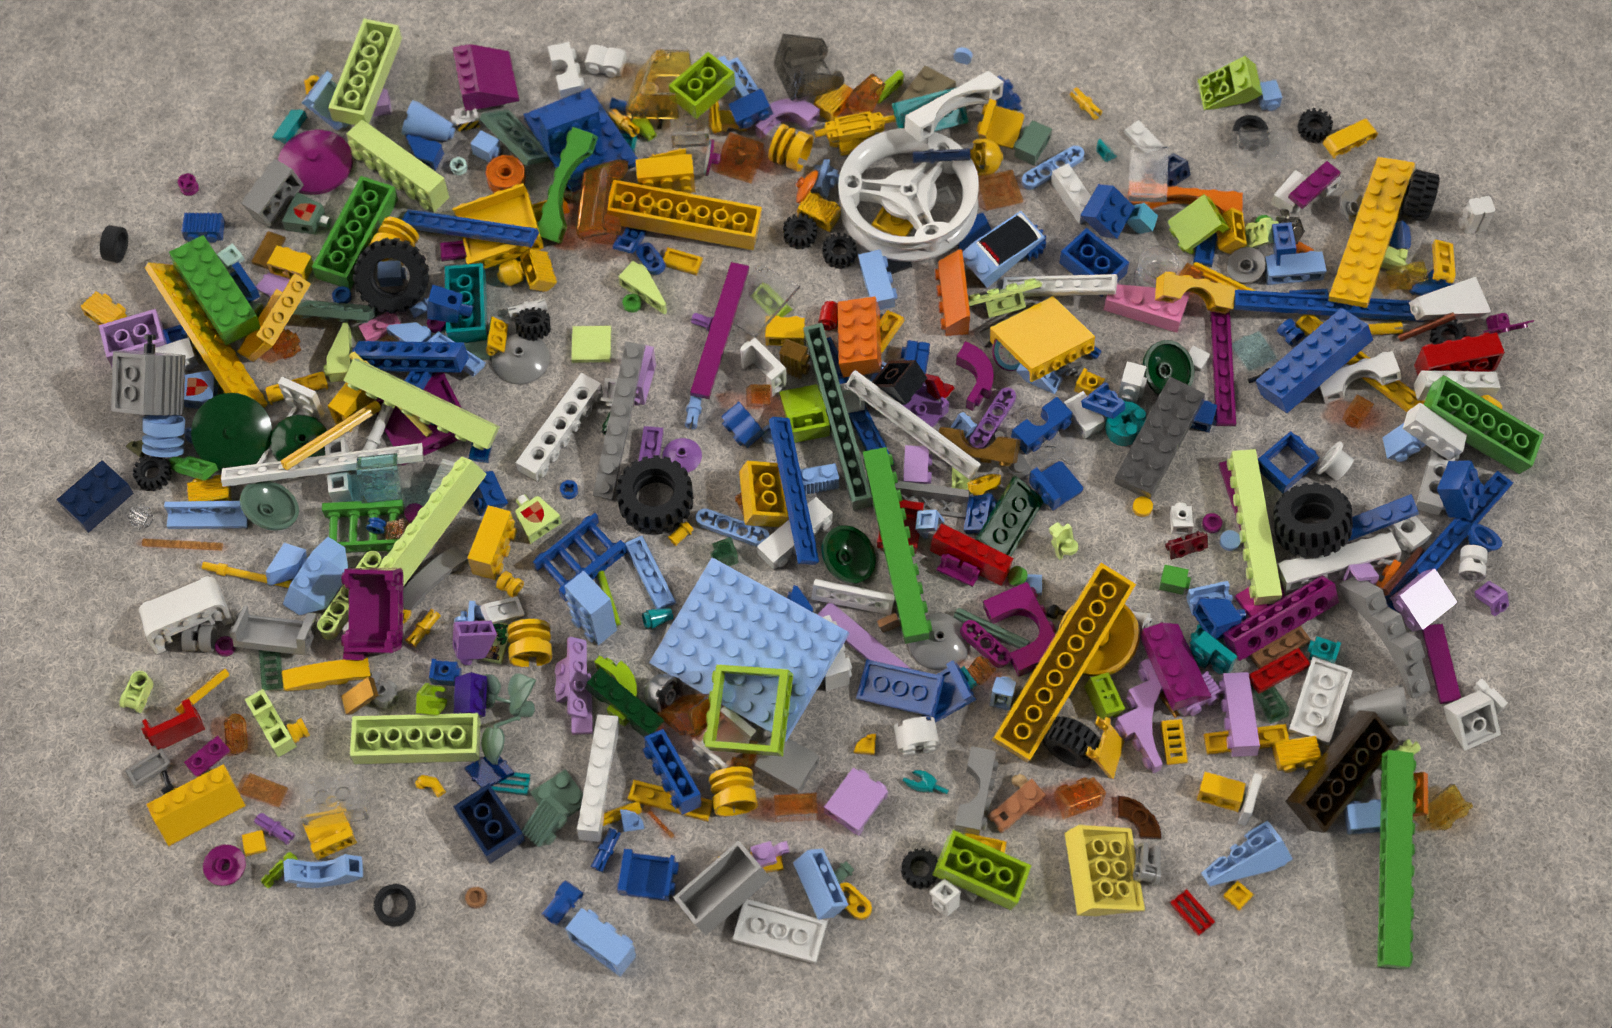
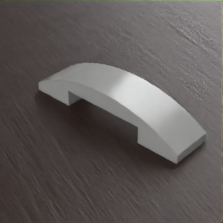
M454 546L432 560L403 589V607L411 611L425 599L424 596L452 571L456 572L468 561V557L457 546Z

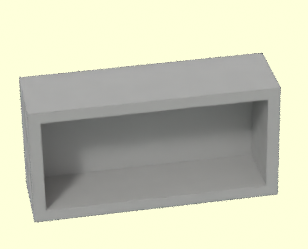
M738 840L673 898L706 936L767 883L771 877Z

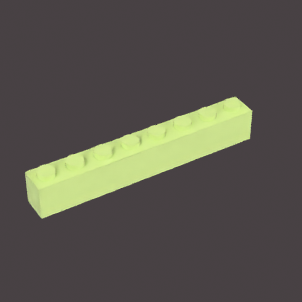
M359 359L352 360L343 380L348 383V387L357 391L360 388L366 391L365 395L373 399L379 397L384 400L383 403L392 408L395 406L402 408V413L409 416L414 414L420 417L419 420L428 425L433 423L438 426V430L444 433L450 431L456 434L455 438L466 442V440L474 443V447L480 450L491 448L500 426Z
M1256 449L1232 451L1230 459H1227V468L1231 470L1232 474L1230 486L1235 491L1233 503L1238 508L1236 520L1237 524L1241 525L1239 533L1240 542L1244 543L1243 559L1247 561L1248 565L1246 577L1251 582L1249 595L1250 598L1254 599V605L1274 604L1281 599L1282 591Z
M461 456L454 463L449 474L442 479L437 490L430 495L425 506L418 511L413 522L406 527L401 538L394 543L389 554L382 559L378 568H402L404 586L487 474L472 460Z

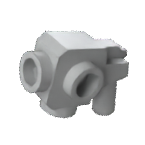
M373 671L371 677L374 678L379 695L372 700L373 703L384 709L395 706L399 701V695L396 691L397 685L390 680L382 681L379 684L378 681L381 673Z

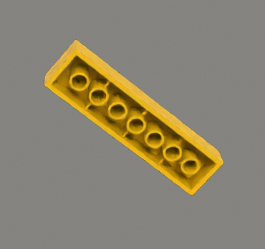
M613 180L605 209V223L754 250L761 222L762 207Z

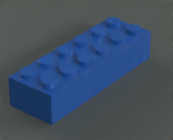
M1339 309L1255 381L1260 395L1285 413H1288L1373 341L1369 325L1346 310Z

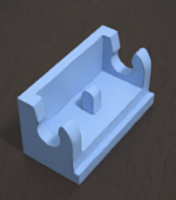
M1224 581L1189 589L1186 599L1192 616L1199 599H1228L1232 602L1233 597L1228 592L1229 582Z

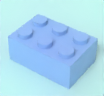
M581 908L565 928L569 939L621 977L636 957L635 947L632 945L633 941L624 934L622 936L618 935L615 932L616 929L608 922L603 924L599 921V916L592 910L586 911Z

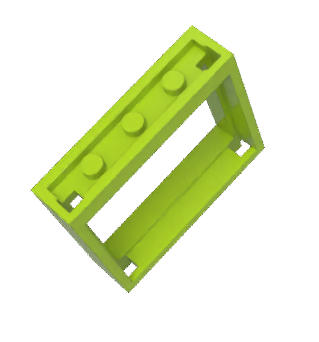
M716 664V668L712 672L713 690L709 693L710 711L706 714L707 732L703 736L705 747L710 751L783 757L794 674L788 669ZM725 673L779 677L770 745L716 741Z

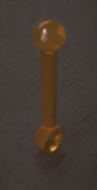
M649 805L643 807V812L648 813L672 839L675 835L651 811V807Z

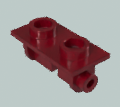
M1196 531L1186 535L1184 541L1181 537L1168 540V543H1165V548L1167 551H1170V559L1182 558L1185 555L1207 549L1208 534Z

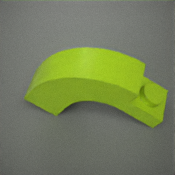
M599 655L594 661L596 669L601 667L638 698L636 680L630 668L621 660L616 665L610 658L606 657L604 659ZM612 706L607 708L609 716H618L619 724L624 727L629 721Z

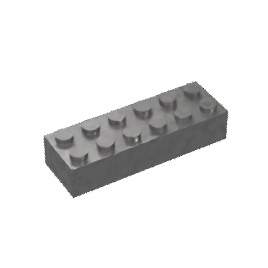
M1169 377L1115 476V484L1139 496L1152 499L1190 429L1194 418L1204 403L1205 393Z

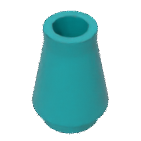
M671 608L646 610V612L642 613L643 624L646 629H654L669 620H673V612Z

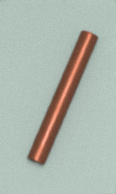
M1454 312L1401 333L1398 335L1400 342L1453 321L1456 319Z

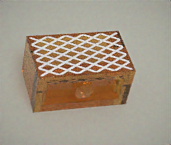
M816 793L774 795L776 823L818 820Z

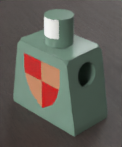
M296 192L282 223L286 231L315 234L319 226L329 228L332 219L331 217L324 216L325 211L321 203Z

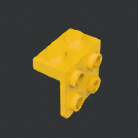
M989 99L988 104L983 106L982 122L979 121L976 132H979V139H989L996 142L997 145L1013 149L1021 131L1024 114L998 107L996 100Z

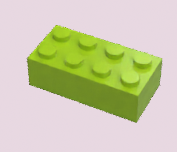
M953 830L946 839L933 876L942 880L946 879L953 885L1012 910L1019 902L1032 865Z

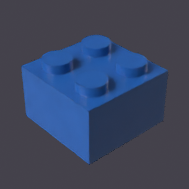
M1098 184L1080 216L1099 235L1118 239L1135 207L1115 186Z
M1448 461L1437 487L1448 517L1472 518L1475 509L1478 507V501L1484 492V486L1479 480L1477 469L1474 468L1472 461Z

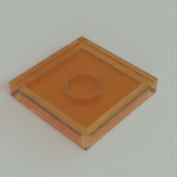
M1013 169L978 177L979 189L987 211L1023 203Z

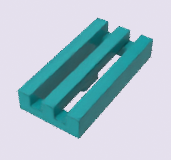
M489 770L487 784L523 786L524 789L491 787L497 793L527 796L531 775L527 773ZM493 776L508 777V778H517V779H526V780H525V781H517V780L498 779V778H493Z

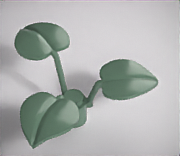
M517 673L511 677L508 684V694L511 696L509 700L497 696L501 689L498 678L492 674L484 675L487 676L486 708H492L495 700L510 704L509 711L514 715L513 718L494 724L493 728L487 727L483 733L481 740L483 753L488 761L494 765H498V758L502 753L505 743L504 733L498 727L513 721H520L521 717H532L535 711L534 703L526 700L532 691L536 679L524 674Z

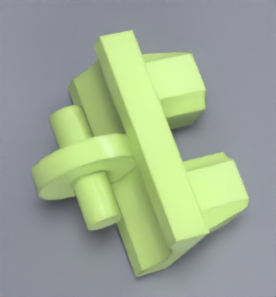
M1057 522L1049 528V533L1053 537L1051 544L1055 548V553L1059 560L1063 558L1064 554L1071 556L1078 551V543L1074 540L1072 527L1069 524L1062 526Z

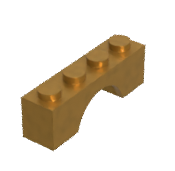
M949 427L939 428L940 434L972 458H980V462L991 463L992 460L999 461V465L1009 467L1011 463H1017L1021 439L999 436L989 447L979 449L967 441L963 430Z

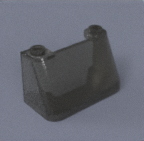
M782 34L774 59V68L791 101L800 102L839 90L843 86L844 76L842 72L835 71L831 74L824 62V58L828 55V46H826L823 38Z

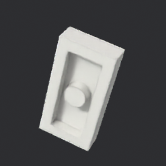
M1139 120L1124 130V133L1147 157L1160 150L1163 146Z
M517 596L486 603L480 607L485 621L491 620L493 624L517 619L525 615Z

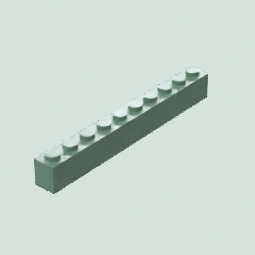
M819 323L803 327L805 342L808 347L818 388L826 408L831 434L853 511L871 507L872 495L823 324Z

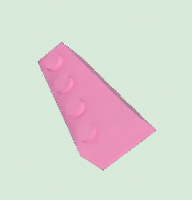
M1117 284L1116 294L1107 295L1104 310L1177 333L1190 292H1185L1181 299L1172 304L1155 300V287Z

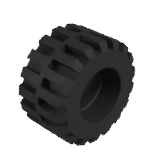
M1418 169L1412 173L1402 205V214L1404 216L1424 221L1429 218L1439 188L1440 178L1438 174Z
M1058 716L1044 736L1043 743L1048 751L1062 762L1074 767L1086 768L1092 761L1091 758L1086 756L1087 749L1091 747V749L1096 750L1099 747L1100 739L1085 724L1069 717Z

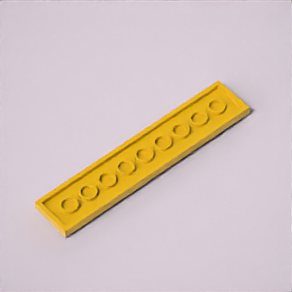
M1377 157L1331 288L1329 301L1364 308L1368 307L1407 192L1409 180L1415 169V162Z
M148 262L145 270L225 393H239L251 397L265 408L268 403L263 397L262 392H260L230 344L225 345L174 265Z

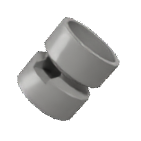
M196 625L182 631L181 643L184 651H197L198 648L201 651L208 652L215 650L217 640L215 625H202L201 628Z

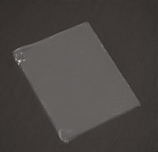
M760 263L746 279L733 325L757 337L801 288L800 285Z

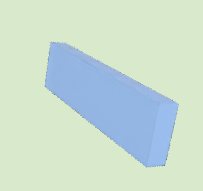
M641 535L626 542L627 552L655 608L664 609L676 604L643 536Z

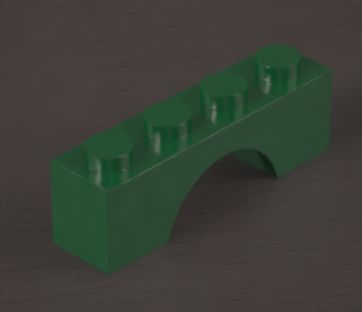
M601 667L587 682L585 689L600 702L607 703L619 711L641 736L645 737L655 733L662 726L664 719Z

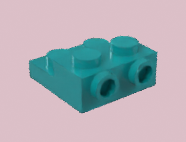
M1205 630L1200 636L1196 634L1192 638L1189 648L1198 667L1201 666L1206 669L1211 664L1213 670L1218 674L1230 673L1237 658L1233 652Z

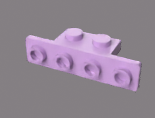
M569 637L567 638V657L557 662L555 667L556 702L563 703L567 701L568 715L585 718L587 717V690L585 689L587 684V642L583 639Z

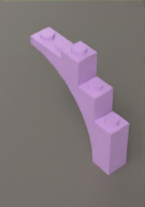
M1148 658L1140 662L1139 670L1137 671L1139 678L1144 683L1128 690L1126 702L1129 708L1134 710L1117 717L1114 728L1123 737L1125 742L1133 738V747L1143 755L1142 761L1146 769H1151L1154 774L1161 770L1163 763L1154 743L1152 716L1157 698L1163 689Z

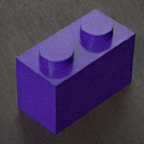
M469 672L455 677L453 714L478 713L479 718L486 716L487 676Z

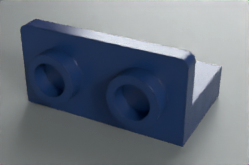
M1172 153L1145 171L1146 178L1158 185L1168 187L1176 186L1191 175L1188 160L1175 153Z

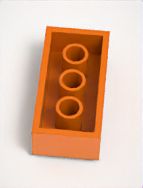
M876 296L838 301L839 366L843 377H850L851 373L855 370L861 375L880 373L882 370L880 309Z

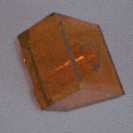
M729 132L722 147L717 173L752 183L765 155L764 143Z
M709 694L682 695L660 711L658 715L678 734L690 735V737L699 736L702 734V730L708 726L706 714L710 711Z
M1084 777L1077 780L1076 784L1059 786L1054 792L1053 798L1064 820L1102 806L1106 792L1094 777L1090 779Z

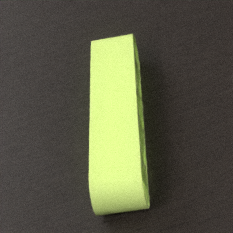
M369 551L363 556L356 568H378L382 558L378 552ZM378 561L377 564L370 565L371 562ZM345 585L340 589L317 623V627L324 639L332 640L336 638L349 620V598H347L349 589H346ZM344 610L341 614H336L337 611ZM333 626L331 630L324 631L326 627Z

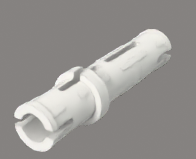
M382 403L369 436L365 438L366 443L362 451L376 449L377 446H380L381 436L394 408Z

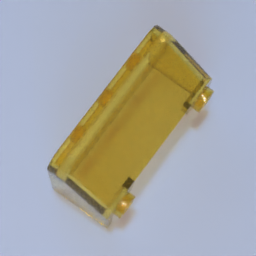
M658 49L648 58L637 72L625 107L628 117L679 119L676 94L659 92L655 81L657 76H680L692 65L689 50Z

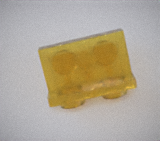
M1450 784L1428 801V815L1424 816L1433 829L1445 831L1453 826L1454 821L1468 815L1469 810L1474 806L1471 802L1464 800L1455 784Z

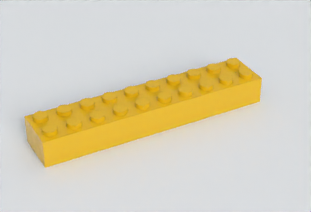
M1103 563L1096 567L991 741L1025 762L1031 760L1136 586L1134 582Z

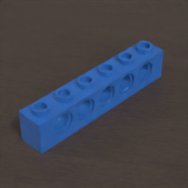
M358 341L352 351H355L363 361H367L370 365L383 371L461 373L469 359L464 342Z

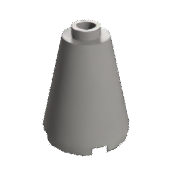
M1396 685L1353 700V705H1349L1351 718L1359 710L1375 711L1386 725L1408 726L1403 685Z

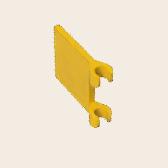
M1097 716L1095 725L1103 730L1099 747L1096 750L1088 747L1086 756L1094 760L1109 778L1114 779L1125 741L1110 724V718L1106 717L1103 720Z

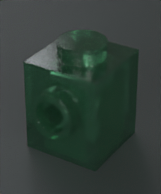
M731 537L712 543L713 551L710 552L711 558L727 566L739 563L738 553Z

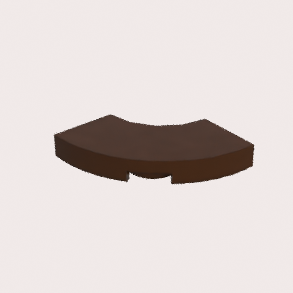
M1118 796V818L1127 819L1134 824L1140 839L1161 840L1160 826L1154 814L1143 806L1144 804L1130 797Z

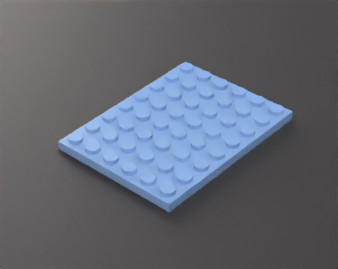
M711 558L649 663L665 673L679 678L683 683L709 697L710 691L713 690L712 672L715 670L716 664L790 670L794 675L785 741H787L850 633L722 562ZM725 673L721 705L772 733L779 677Z

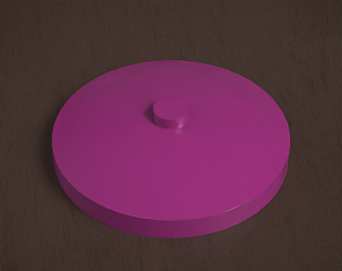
M309 130L294 136L284 145L278 161L290 167L304 185L298 193L305 195H320L336 189L348 178L353 166V156L348 143L338 134L327 130Z

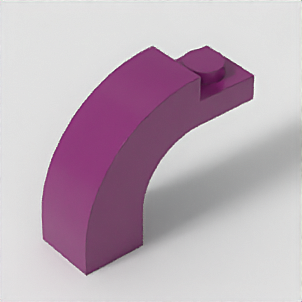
M965 341L956 356V365L970 371L976 379V384L966 399V408L973 411L975 406H980L983 397L989 399L992 392L994 373L987 355L975 345Z

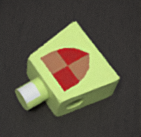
M523 494L516 499V503L519 505V508L515 511L516 517L530 544L562 524L560 515L539 496L529 500Z

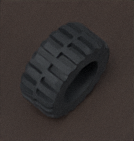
M383 238L380 241H375L361 253L354 266L353 281L356 283V292L361 294L360 298L362 301H367L369 303L368 306L372 309L373 307L377 308L378 312L384 313V311H387L389 314H395L398 311L400 313L405 312L420 301L427 289L429 267L425 263L426 258L419 253V249L416 246H411L410 242L406 240L403 242L400 241V238ZM383 259H396L407 267L410 279L404 290L398 293H390L384 291L376 284L373 276L374 268Z
M653 455V458L645 456L639 462L638 460L633 461L631 467L627 466L623 470L624 475L619 476L618 485L616 486L618 506L626 523L629 526L634 524V529L639 532L641 529H644L645 534H651L652 531H656L657 535L663 534L662 530L665 529L668 532L673 531L674 525L680 527V523H683V518L687 519L690 515V510L693 508L692 481L688 476L687 470L684 467L681 468L679 462L676 460L671 462V458L666 456L663 459L659 455ZM650 483H663L674 491L671 499L660 506H647L636 498L640 489Z
M1316 482L1309 485L1304 483L1302 486L1297 487L1296 485L1292 487L1291 491L1284 492L1282 497L1277 500L1273 510L1276 539L1285 550H1290V553L1294 555L1299 554L1303 558L1308 556L1313 558H1319L1322 555L1324 557L1330 556L1331 552L1336 553L1341 549V546L1344 547L1352 536L1351 503L1348 501V497L1335 487L1331 488L1328 484L1320 485V483ZM1315 516L1327 519L1317 524L1300 522L1304 518Z

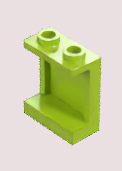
M1205 194L1167 221L1170 225V233L1175 238L1177 237L1179 241V248L1191 255L1195 253L1193 248L1219 230L1224 233L1229 229L1212 199Z

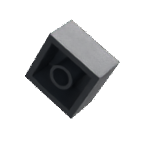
M916 360L889 361L872 383L901 405H906L911 401L916 391L922 387L927 376Z

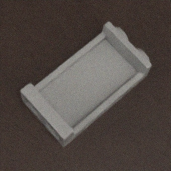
M243 606L241 613L237 614L235 625L230 629V638H233L234 647L306 655L317 630L316 613H307L304 621L250 615L248 606Z

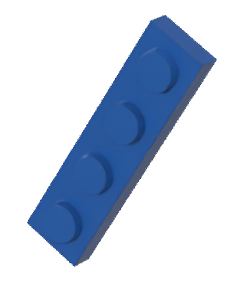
M1412 494L1353 516L1352 536L1348 542L1419 515Z

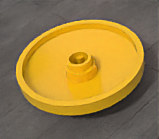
M1126 604L1122 607L1083 674L1097 676L1109 673L1110 675L1124 668L1134 657L1139 646L1140 628L1135 615ZM1073 605L1064 614L1059 624V628L1062 625L1068 613L1070 612Z

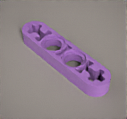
M1003 388L999 391L970 437L969 443L979 449L987 447L994 433H996L1015 403L1016 393L1012 388ZM1010 394L1011 396L1006 400L1005 405L1002 404L1004 396ZM994 409H1000L1002 410L1003 414L1001 416H995L992 413V411ZM984 424H991L993 429L985 431L982 426ZM982 434V444L975 445V440L978 441Z

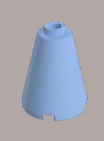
M413 100L406 113L408 114L407 118L403 122L402 135L407 136L409 134L420 136L424 139L448 141L449 138H453L455 133L453 123L418 101Z

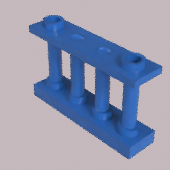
M596 513L585 517L580 525L547 551L539 553L533 561L536 571L544 567L559 583L560 597L565 602L567 601L565 585L581 572L585 571L593 580L597 577L599 571H605L627 553L626 544L622 540L613 543L596 526L599 523ZM589 530L607 548V551L602 555H597L581 538ZM575 543L589 557L591 564L586 568H582L565 549ZM560 555L575 571L576 575L572 579L566 580L550 561Z

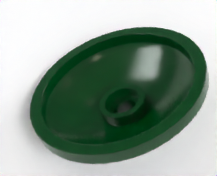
M1162 340L1154 343L1146 351L1143 359V366H1146L1144 377L1147 378L1148 386L1157 395L1161 394L1169 377L1186 385H1192L1195 373L1193 360L1189 352L1181 344L1172 340Z
M292 415L283 419L276 425L271 435L270 445L275 459L281 461L326 432L327 429L320 421L308 415ZM302 436L305 438V441H300L298 438ZM325 447L309 457L324 456Z
M841 525L830 530L824 537L821 547L822 558L825 566L835 578L844 583L858 584L871 576L876 564V555L872 543L862 531L852 526Z

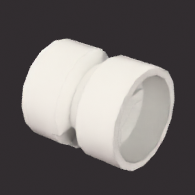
M1467 545L1461 548L1459 578L1479 582L1486 578L1485 564L1487 563L1488 556L1486 548L1478 545Z

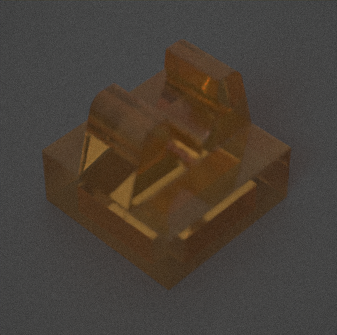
M982 655L977 657L967 669L979 685L985 683L996 671L995 667L991 668L988 664L989 660L987 658L984 659Z

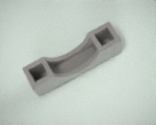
M971 746L966 772L976 779L979 785V793L969 803L959 805L955 831L980 835V830H985L987 818L983 817L984 810L989 811L991 798L987 797L988 790L993 791L995 778H991L992 771H997L999 759L995 758L996 751Z

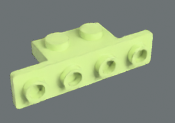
M1035 278L1025 280L1024 284L1017 285V283L1006 285V288L1002 290L994 288L988 290L987 294H972L968 296L969 306L985 302L989 318L1024 309L1026 305L1023 292L1042 287V283Z

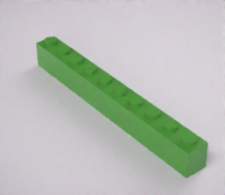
M886 447L864 451L863 461L904 642L908 644L928 640L929 632H932V625L930 620H926L925 613H928L926 601H922L920 595L924 594L922 583L917 582L916 576L919 575L917 563L913 564L912 557L915 556L913 545H909L907 539L911 538L909 527L904 526L903 520H906L905 509L900 508L899 504L902 501L900 489L896 490L895 487L898 480L896 471L892 472L891 465H894L892 454H888Z
M1388 750L1382 754L1377 967L1406 969L1413 962L1410 944L1413 941L1411 921L1414 917V910L1411 908L1414 887L1411 885L1415 871L1414 865H1412V856L1415 852L1412 835L1415 833L1413 814L1416 805L1413 801V793L1416 789V782L1413 780V772L1416 769V760L1412 752Z

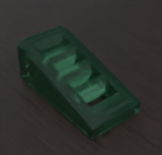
M259 650L262 689L265 691L283 688L281 673L282 653ZM276 656L275 660L265 661V657ZM276 664L277 667L266 668V665ZM277 671V675L266 676L267 672ZM278 679V683L266 684V680Z
M1250 685L1270 724L1288 717L1289 707L1275 686L1258 694L1254 687ZM1267 695H1273L1272 697H1269L1267 699L1264 698ZM1276 701L1277 704L1269 706L1270 703Z

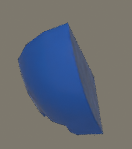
M1403 220L1396 222L1389 243L1398 249H1409L1411 246L1410 227Z

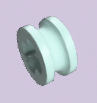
M456 157L451 160L450 168L452 173L462 175L467 171V163L464 158ZM458 164L462 165L459 167V169H456V166H458Z

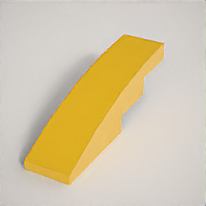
M368 657L364 660L343 659L321 662L281 672L284 691L326 688L327 685L346 684L350 680H364L371 676Z

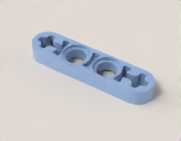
M1072 146L1027 171L1022 176V186L1025 189L1032 190L1051 180L1052 171L1060 168L1055 164L1057 161H1063L1065 164L1069 163L1071 168L1079 164L1084 158L1083 148ZM1073 152L1075 154L1079 153V157H1077L1076 155L1072 157ZM1046 169L1050 171V174L1044 176L1040 171ZM1027 178H1029L1030 180L1034 179L1033 183H1031L1030 181L1027 182Z
M701 509L696 514V522L701 528L756 547L770 536L769 532L762 527L745 525L744 521L709 509ZM708 515L709 520H705V522H702L701 517ZM714 517H716L714 526H712V521H714ZM721 521H726L729 523V526L726 529H720L718 524ZM739 528H746L748 530L746 535L740 536L736 533ZM751 530H753V535L750 539L749 537L751 536ZM763 534L765 539L758 541L756 536Z

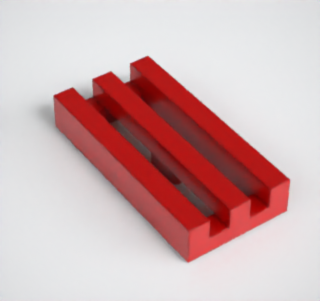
M1187 889L1170 902L1171 906L1198 936L1216 922ZM1184 897H1186L1193 904V906L1200 912V914L1208 921L1207 924L1190 906V904L1184 899ZM1179 901H1180V902L1182 903V905L1189 911V913L1196 919V921L1202 926L1201 929L1193 922V920H1192V919L1186 914V912L1179 906V904H1178Z

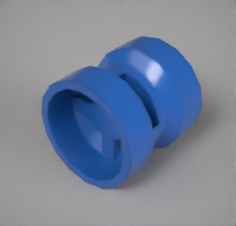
M1292 319L1284 321L1277 329V332L1285 337V341L1289 346L1293 345L1291 342L1293 339L1299 341L1304 335V332L1295 326L1296 323Z

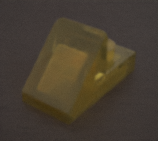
M1423 260L1385 271L1390 290L1413 289L1412 284L1429 280Z

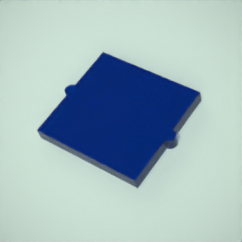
M501 756L498 758V765L492 764L486 757H483L464 767L465 771L472 778V782H476L480 788L488 783L492 787L514 775V771L507 764V760H503Z

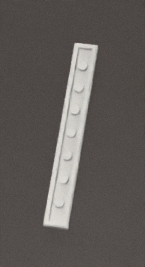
M855 370L851 373L846 384L848 389L969 480L974 477L981 465L978 461Z

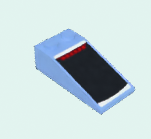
M1020 211L967 247L962 252L963 261L988 288L1043 241L1045 237L1025 214Z

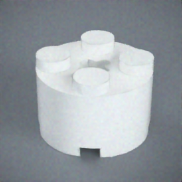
M926 717L904 720L902 726L898 727V723L893 726L898 751L902 752L904 757L915 755L916 750L923 749L924 753L933 752L936 750L935 746L939 744L934 717H931L930 721H927Z

